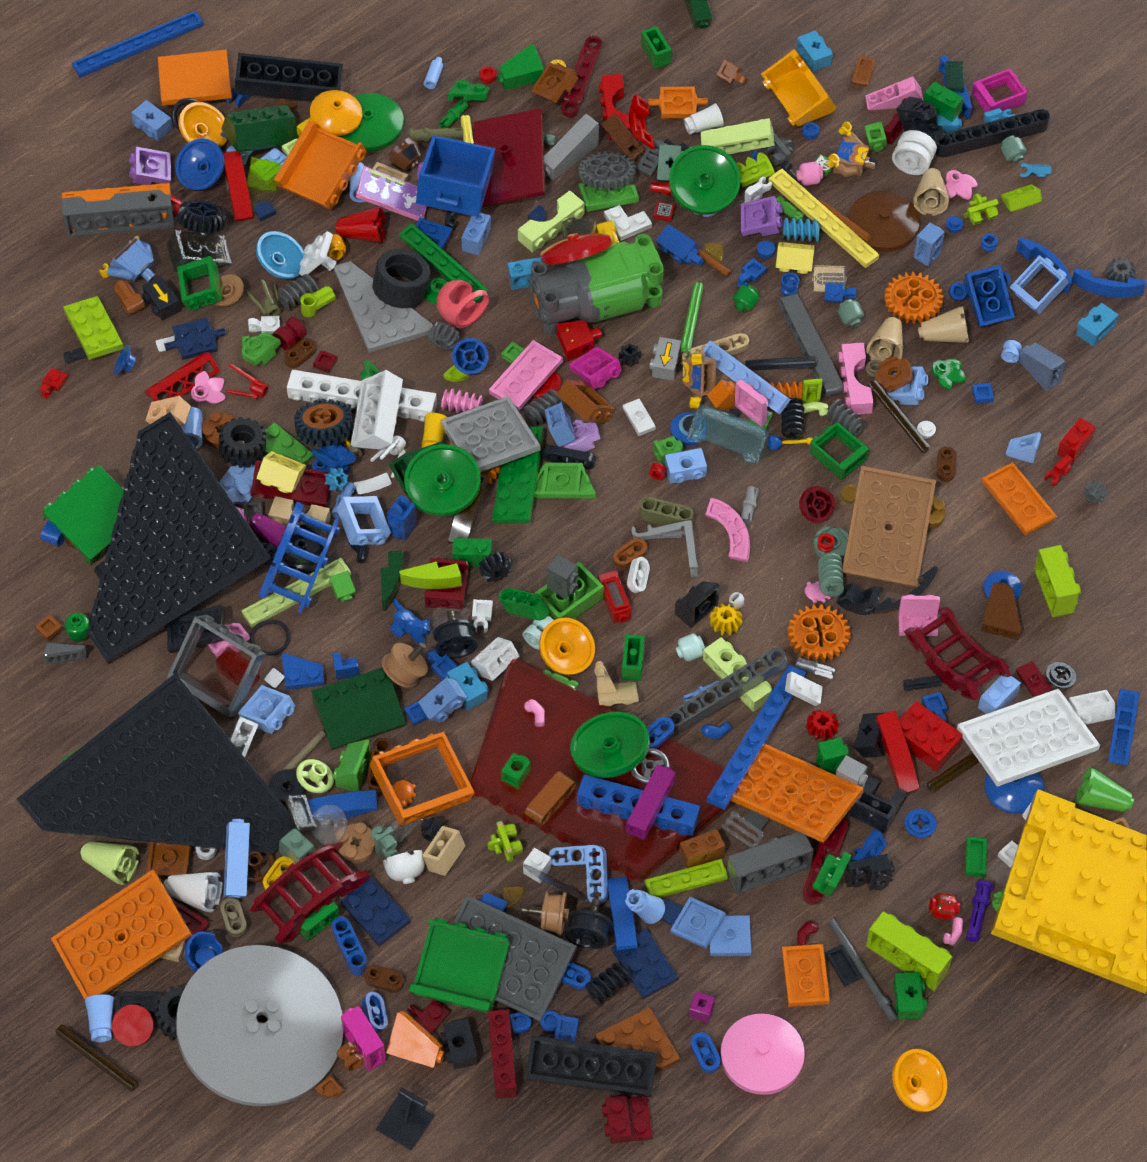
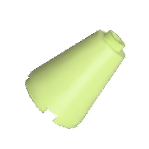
M90 841L81 848L82 859L116 884L124 885L123 882L125 880L130 881L136 872L139 862L136 860V854L139 855V852L132 845Z

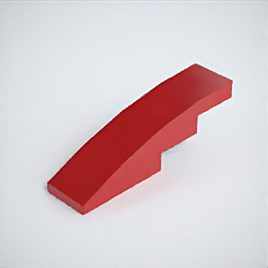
M236 151L223 152L226 179L235 221L253 219L241 154Z
M893 710L876 716L875 718L882 734L881 740L888 756L886 759L897 787L906 792L919 789L909 748L896 711Z

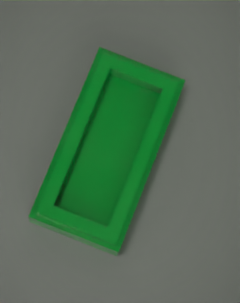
M966 838L965 876L985 878L987 838Z

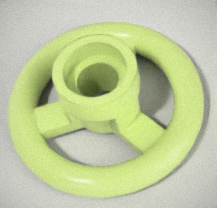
M308 759L301 762L297 767V779L306 790L313 793H325L332 788L334 783L333 773L325 763L315 759ZM312 765L309 772L303 771L304 767ZM327 774L328 783L325 785L322 779ZM304 778L311 779L318 787L309 785Z

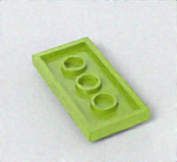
M98 296L63 306L64 313L89 360L124 349L123 343Z

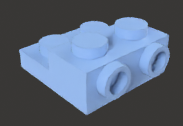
M912 367L913 380L893 392H887L892 400H899L901 405H918L919 400H923V386L928 384V375L923 367Z
M261 685L238 714L258 724L257 729L272 734L275 730L281 728L282 721L286 716L293 714L295 704L289 695Z

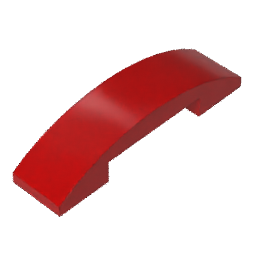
M635 94L629 111L630 130L636 139L648 148L654 149L653 136L647 132L645 117L650 114L648 102Z

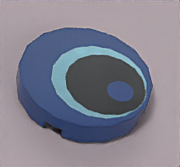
M684 412L678 414L672 420L670 434L675 437L676 441L680 440L682 445L694 446L705 439L707 423L699 414Z

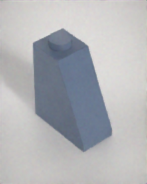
M1036 342L1030 346H1025L1021 350L1019 362L1045 391L1061 383L1065 361Z

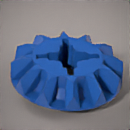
M925 809L910 811L906 815L904 822L907 833L913 835V838L919 837L921 839L930 837L935 832L937 825L934 815ZM919 818L921 823L925 824L922 830L916 825Z

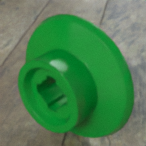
M444 278L430 280L425 295L426 300L437 304V296L441 288L449 281Z
M364 360V370L360 372L362 380L380 373L373 363Z

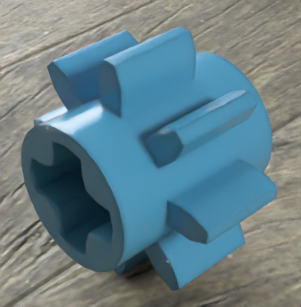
M330 468V472L325 474V484L330 485V490L335 491L337 489L342 491L343 486L348 485V474H344L342 468L337 470L336 468Z

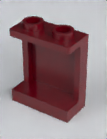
M431 558L430 563L437 562L438 568L457 563L461 574L462 586L425 590V607L463 610L469 573L468 562L460 559Z

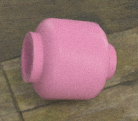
M814 161L802 163L799 170L796 171L797 180L801 181L804 186L819 184L820 180L823 179L822 166Z

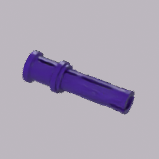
M977 881L975 885L977 888L976 894L972 898L974 907L966 935V940L970 942L979 941L985 909L990 905L989 896L994 886L987 881Z

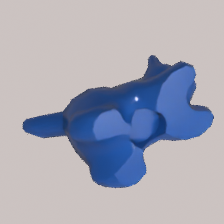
M394 599L393 603L397 611L393 614L394 622L390 626L391 632L396 637H401L404 633H407L418 644L420 642L425 644L424 636L429 635L431 632L430 618L426 620L418 619L411 611L403 608L397 599Z

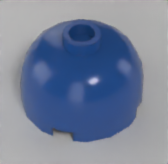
M476 338L460 340L452 352V360L455 367L465 374L481 372L486 367L489 359L486 345Z

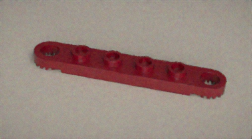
M592 35V37L589 36L585 39L574 69L578 80L570 92L566 91L561 104V113L566 117H574L578 114L602 48L600 37ZM590 43H597V46L595 45V47H592V45L590 46ZM570 106V107H573L574 109L571 110V111H570V110L568 111V110H566L565 108Z

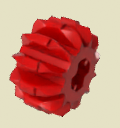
M822 708L819 709V712L813 710L812 715L807 717L806 730H808L809 736H814L815 741L819 738H822V741H826V738L832 740L833 735L838 733L839 720H836V714L830 715V709L826 712H823Z

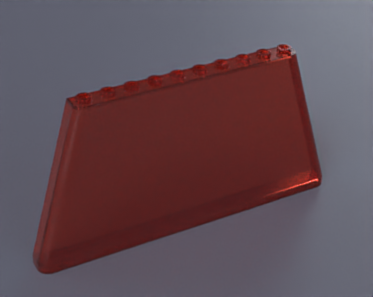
M512 659L505 670L470 781L475 796L483 797L490 804L504 808L510 815H517L525 823L533 824L539 827L542 832L554 835L562 843H568L572 846H602L606 850L609 868L614 871H620L630 880H637L640 883L680 851V842L698 836L736 804L730 801L726 809L723 810L708 803L707 797L723 773L724 768L667 739L657 748V750H660L667 756L670 768L676 772L675 783L667 797L700 806V815L693 836L681 835L677 831L669 829L662 830L652 825L645 840L626 832L628 819H623L611 813L604 814L593 808L586 809L577 804V794L583 776L588 774L582 772L574 763L570 750L572 738L577 729L587 720L603 713L616 711L604 705H599V702L517 659ZM531 699L536 700L545 710V725L542 727L535 726V714L526 711L524 708V704ZM513 753L523 755L531 761V771L519 789L501 780V771ZM647 754L645 756L647 760H661L658 756L653 754ZM640 763L636 766V770L642 776V764ZM514 768L513 770H514V771H519V770H521V769H520V768ZM558 771H561L576 782V787L544 825H540L525 815V810ZM631 771L615 777L599 778L643 791L647 785L636 780ZM596 795L595 797H597V798H602L603 796H602V795ZM615 800L614 802L622 803L623 801ZM673 816L672 818L680 819L681 817ZM596 851L592 854V856H600V852Z

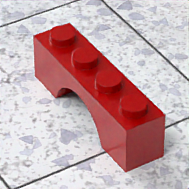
M622 74L601 75V83H598L599 93H602L600 104L601 107L604 106L602 110L603 120H607L616 114L630 131L628 114L622 113L614 107L617 101L624 98Z

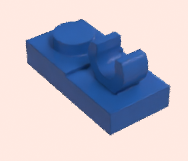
M873 830L862 848L854 850L856 856L851 857L850 861L879 856L887 845L881 832Z

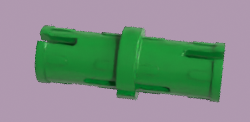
M461 99L453 108H450L447 111V115L439 121V126L441 128H449L455 121H458L460 115L468 108L466 101L462 104L463 100Z

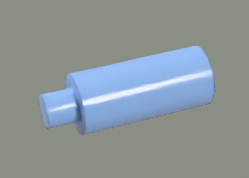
M436 57L431 62L424 80L426 88L434 89L443 68L442 58Z

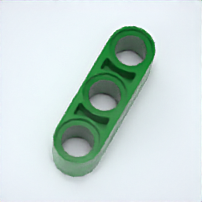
M507 588L502 590L498 596L508 614L539 621L545 619L550 614L545 601L539 594Z

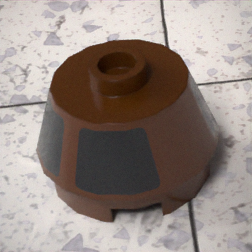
M412 137L405 139V143L399 147L396 146L388 155L391 165L403 172L415 169L423 157L418 142L414 141Z

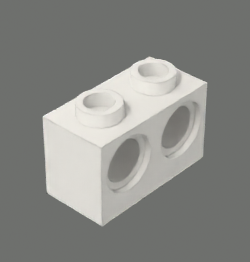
M497 637L471 663L480 677L493 681L519 657V654L511 641Z

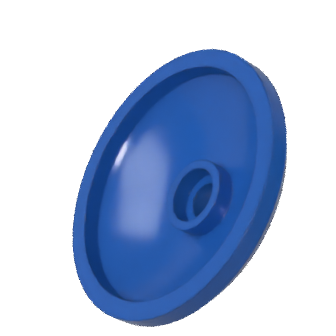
M199 138L192 140L178 154L175 165L178 180L188 189L195 191L211 187L222 174L224 155L221 148L209 139Z
M1036 772L1018 779V782L1011 781L997 787L987 773L984 789L989 801L999 810L1011 814H1022L1032 802L1038 789L1044 791V781L1041 774Z

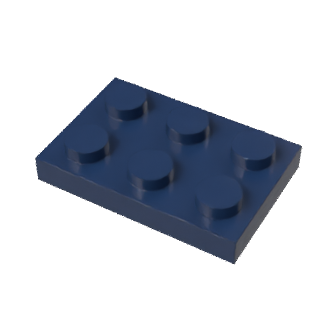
M370 878L340 901L341 906L379 947L411 923V919L373 878Z
M647 928L636 934L637 948L617 950L616 945L611 947V951L619 964L630 974L633 980L632 984L642 999L678 981L677 974Z

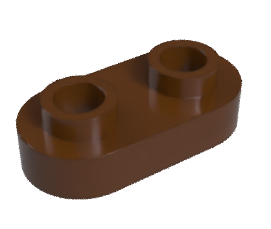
M305 338L290 348L284 355L286 366L297 368L316 353L315 342L312 339Z
M942 447L937 455L936 476L943 482H949L955 477L956 452L951 447Z
M378 965L368 966L364 971V980L368 986L391 993H397L404 987V977L398 971ZM376 972L377 975L371 976V973ZM396 978L397 981L391 982L390 979Z

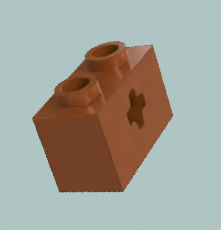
M718 829L680 842L679 854L685 867L690 868L724 857L725 844Z

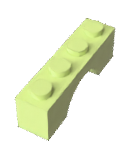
M568 191L557 200L558 214L546 222L529 220L518 229V241L532 253L542 248L546 242L554 239L558 233L567 229L577 219L583 217L585 214V203L574 193Z

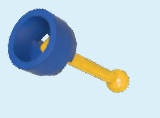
M768 436L769 451L778 450L782 444L807 443L810 445L812 438L782 441L778 436Z

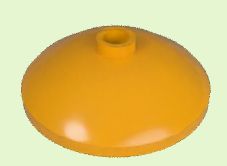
M330 90L323 92L315 97L310 106L311 121L318 128L336 136L353 132L358 128L362 120L363 113L360 103L355 97L344 91Z
M194 102L187 105L180 113L179 128L188 143L195 139L205 138L222 147L227 140L220 135L225 118L212 105Z
M571 618L556 619L550 622L540 635L539 649L544 662L557 673L575 675L588 668L593 661L595 655L594 639L590 631L577 620ZM560 647L565 650V653L561 652Z
M911 1049L898 1057L893 1067L892 1080L899 1099L908 1108L917 1112H929L939 1107L947 1093V1077L939 1060L930 1052L922 1049Z

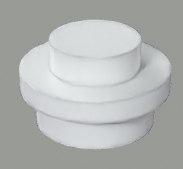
M922 421L918 424L917 431L924 439H929L935 434L936 427L930 421Z

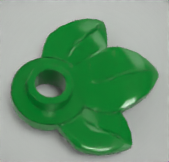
M947 359L945 361L938 360L933 363L932 374L938 378L939 384L944 388L950 390L953 383H964L966 381V376L960 369L962 366L960 361Z

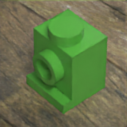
M882 122L864 126L870 151L879 152L884 147H887V139Z
M674 436L659 442L656 440L653 444V452L662 465H665V455L682 452L683 450L682 442L680 440L676 441Z

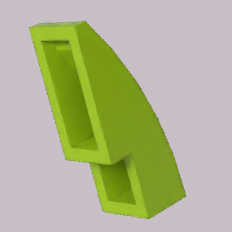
M437 562L399 571L401 584L410 587L447 589L462 586L461 574L457 563L438 568Z

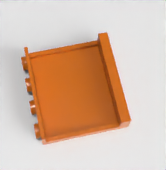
M309 120L274 181L280 188L332 210L334 205L338 203L343 190L347 188L348 181L355 174L360 161L364 159L366 149L362 143L354 144L318 128L314 122Z

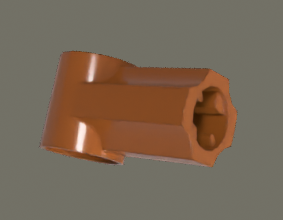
M120 280L113 287L114 291L121 300L127 315L145 308L140 294L135 293L127 280Z

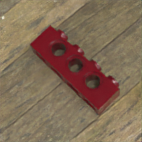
M509 1009L488 1011L496 1099L517 1097Z

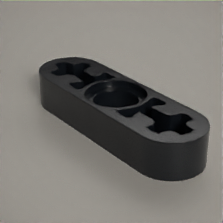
M552 445L545 446L542 452V458L547 462L582 463L585 469H593L597 459L594 454Z

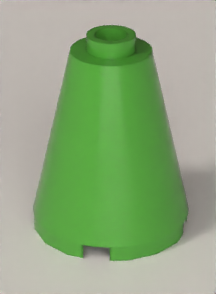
M1091 767L1081 779L1083 783L1081 787H1078L1075 802L1080 806L1125 812L1127 809L1130 810L1134 803L1132 793Z

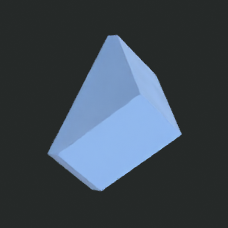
M1037 432L1010 439L1006 455L1033 463L1038 451L1041 433Z

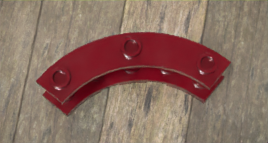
M939 607L940 617L921 630L909 627L904 631L916 652L921 651L927 659L925 664L935 675H939L941 681L953 691L957 689L961 691V696L976 700L981 697L978 692L979 687L996 675H1002L1003 677L1011 676L1006 661L990 655L977 642H974L961 628L955 619V614L948 607ZM945 623L953 635L934 648L930 647L925 640V636ZM959 641L966 651L950 662L944 663L938 654ZM971 656L979 662L978 665L963 675H959L952 670ZM986 668L990 670L975 681L971 679Z
M341 843L327 844L299 862L290 864L287 871L254 899V904L250 911L252 913L264 911L279 927V933L275 937L279 944L292 942L302 930L303 922L313 912L316 911L318 913L323 906L331 904V899L337 895L343 897L352 893L370 877L366 870L353 872L340 858L337 852L342 847ZM332 860L346 877L342 879L336 878L323 862ZM315 866L329 881L330 886L323 891H318L303 873ZM294 879H297L312 895V899L304 906H300L285 889ZM278 894L294 910V916L286 923L269 905Z

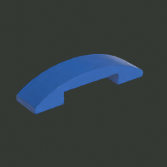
M1025 238L1018 239L1016 251L1025 259L1030 261L1033 258L1036 259L1039 255L1044 259L1047 257L1054 263L1053 267L1058 270L1060 268L1067 274L1066 279L1069 283L1062 291L1068 294L1072 280L1061 260L1050 250L1034 241ZM1056 277L1054 284H1056L1059 281Z
M1074 268L1072 283L1097 295L1114 298L1142 295L1146 285V280L1129 277L1127 283L1091 277L1092 271Z

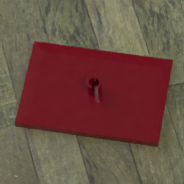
M538 108L474 121V144L495 148L492 176L482 207L545 195L542 109Z

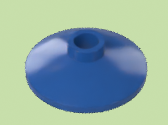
M996 571L986 577L983 589L988 599L993 582H1002L1012 587L1015 601L1020 597L1022 585L1014 574L1007 571Z

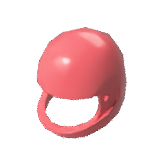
M453 280L447 282L441 288L437 296L436 306L441 317L446 322L462 329L473 324L481 317L489 304V296L484 290L472 293V286L466 281ZM478 296H484L481 303L473 301Z

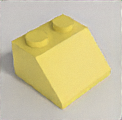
M779 242L776 268L783 272H790V269L797 270V273L808 274V271H812L815 245Z
M271 451L264 457L256 479L261 480V483L266 486L274 485L278 487V490L281 492L292 493L296 489L306 465Z

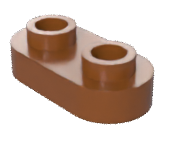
M635 538L616 550L613 555L615 566L622 569L631 566L633 559L644 557L647 553V543L643 539Z

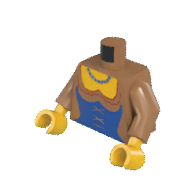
M847 121L839 128V133L842 135L846 134V137H843L837 155L831 154L828 157L827 165L830 168L834 167V173H839L844 177L861 176L865 167L875 169L877 159L868 157L869 147L858 139L853 131L850 132L852 126Z
M703 350L692 353L690 358H685L679 365V370L683 372V384L694 395L690 397V408L700 409L703 395H707L715 387L716 359L705 357Z

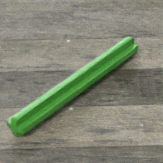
M695 282L693 285L680 346L681 352L689 353L691 350L703 292V284L701 282Z

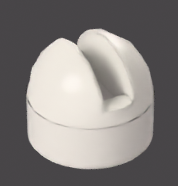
M734 592L730 595L729 603L731 607L737 606L738 609L743 607L744 597L741 593Z

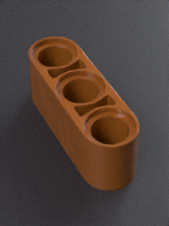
M558 771L530 802L525 810V815L538 824L544 825L573 792L576 782L561 771Z

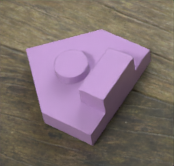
M575 420L572 424L575 440L563 445V447L584 452L595 448L594 441L600 439L596 423H583L582 420Z

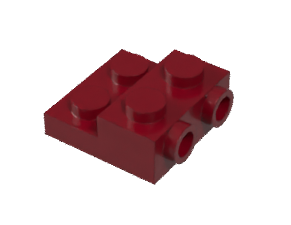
M626 1096L605 1098V1104H602L603 1117H607L608 1124H604L605 1136L610 1137V1144L651 1140L653 1138L647 1097L627 1099Z

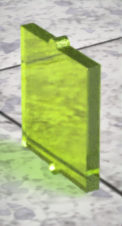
M252 157L247 187L256 188L260 191L276 192L277 183L274 181V178L279 172L280 163Z

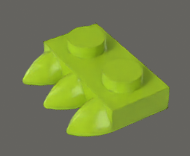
M760 152L757 155V162L753 158H747L746 167L742 163L736 162L740 172L742 187L759 181L763 176L768 177L775 174L768 157Z

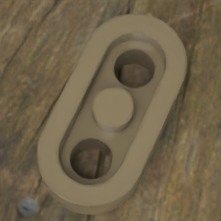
M235 898L223 900L220 909L228 934L233 937L244 935L247 930V924L240 902ZM231 908L235 909L233 912H228ZM235 926H240V929L235 930L233 928Z

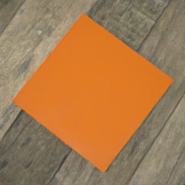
M227 49L158 57L162 106L174 105L184 98H192L198 102L232 98Z

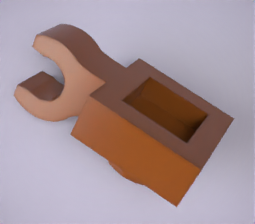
M725 59L717 73V76L730 83L736 80L741 84L747 85L750 79L739 73L741 69L739 66Z

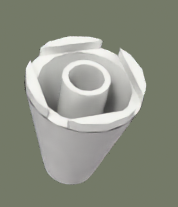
M217 872L171 875L163 884L170 897L208 913L216 910L213 907L215 904L219 905L223 888L222 882L218 880V877L221 876Z

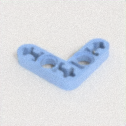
M602 846L557 847L549 852L551 864L555 866L586 865L587 896L589 901L592 903V899H597L594 897V894L598 890L601 893V897H598L600 904L606 902L608 898L607 854ZM579 850L582 853V857L576 862L573 859V853ZM596 851L600 852V856H592V854ZM559 853L567 855V858H560L558 861L555 859V856ZM592 863H601V866H592ZM596 869L601 871V878L599 880H594L592 876L593 871ZM593 883L601 884V886H593Z

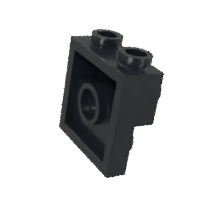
M885 854L849 862L845 877L847 888H858L866 883L868 890H882L886 888L889 882L893 881L892 873L895 872L893 861H889L888 855Z

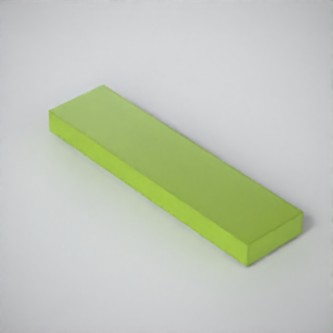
M722 859L646 879L644 883L648 894L662 898L727 880L728 875Z

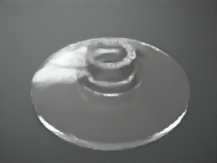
M324 805L314 813L311 823L314 837L325 845H332L342 840L347 830V819L344 812L338 806Z

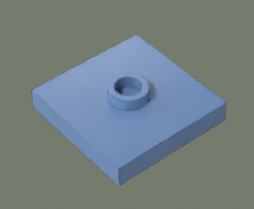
M689 897L670 932L707 949L726 914L717 908Z
M750 915L725 916L710 942V956H751Z

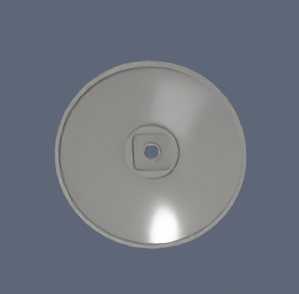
M264 945L243 946L225 951L213 957L191 977L181 995L177 1009V1041L183 1059L191 1072L212 1092L225 1099L244 1105H279L307 1094L331 1070L338 1056L337 1051L342 1044V1009L330 982L306 959L278 947ZM258 1015H265L268 1021L266 1023H259L256 1017Z

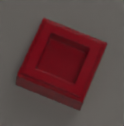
M321 350L313 362V367L330 373L338 357Z

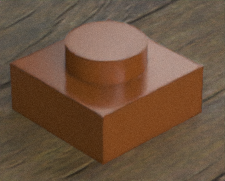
M50 614L35 625L36 631L47 641H50L63 630L62 625Z

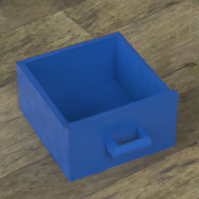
M433 135L421 172L419 173L416 204L479 217L492 176L495 148Z

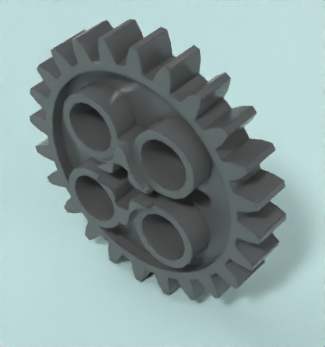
M604 151V154L597 152V155L591 154V158L585 157V160H581L578 171L583 184H588V187L594 186V189L599 187L601 191L604 188L610 191L611 188L617 190L618 186L624 188V184L629 185V181L633 182L636 165H634V161H631V158H626V154L620 156V152L614 154L611 151L610 154H607Z

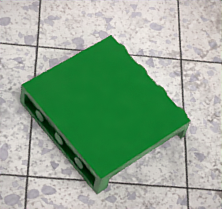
M98 465L95 469L90 468L85 473L83 479L76 480L67 492L63 491L60 493L53 504H47L43 508L42 519H48L85 557L84 561L90 566L105 554L110 546L114 523H116L117 511L124 489Z
M435 918V921L428 920L430 924L415 981L414 984L411 983L409 992L412 995L485 1013L492 1011L510 946V941L506 938V935L494 932V935L487 934L486 930L477 927L474 930L466 929L467 926L461 923L450 925L447 924L446 920Z

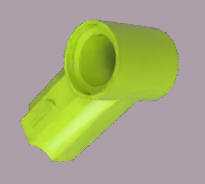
M325 286L313 294H304L300 299L302 315L313 317L318 309L334 301L336 297L333 290L329 286Z

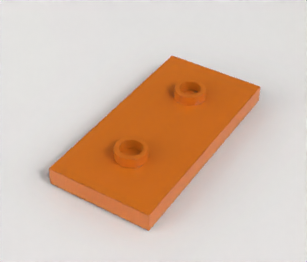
M1013 462L982 478L981 482L1025 536L1056 520L1057 515Z

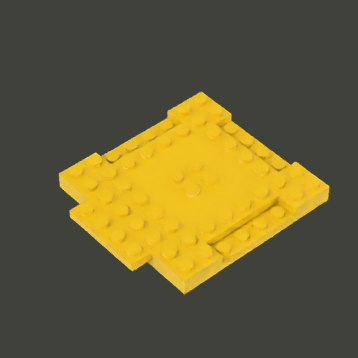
M1038 789L1030 805L990 934L1146 994L1147 835L1075 808V803Z

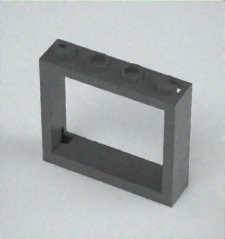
M211 616L194 617L167 679L176 673L194 696L227 717L236 716L242 707L266 653L262 652L259 646L246 642L243 636L230 632L227 626L214 622V618ZM204 628L252 657L232 702L184 673Z

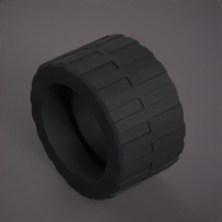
M404 249L387 251L379 257L376 264L372 284L374 294L380 301L392 307L411 308L417 306L426 295L431 273L427 261L415 252ZM391 276H401V277H405V278H407V279H409V280H411V281H410V282L399 281V280L394 279V278L391 277Z

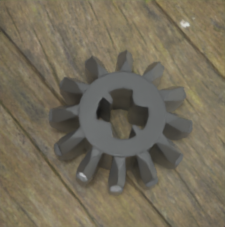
M1121 257L1118 260L1113 258L1111 263L1107 264L1105 277L1108 280L1127 283L1128 277H1136L1137 270L1133 262H1128V258L1122 260Z
M436 322L430 328L427 336L429 342L433 343V346H437L444 351H452L460 338L459 332L454 330V327L443 322Z

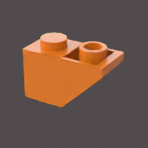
M721 380L707 394L717 409L727 411L735 407L736 383Z

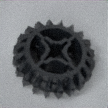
M195 200L184 202L180 206L178 221L188 231L201 234H215L224 229L226 213L224 209L216 206L215 203Z

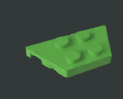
M545 463L537 477L534 498L596 499V493L582 463Z

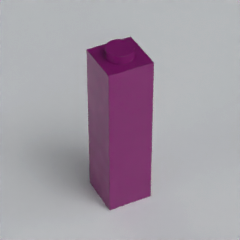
M657 764L626 823L627 833L645 840L675 783L676 772L671 768Z

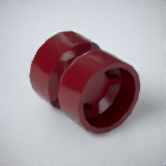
M290 317L284 322L285 326H280L272 333L274 337L280 339L281 345L279 347L285 351H288L296 344V341H300L307 335L305 326L295 317Z

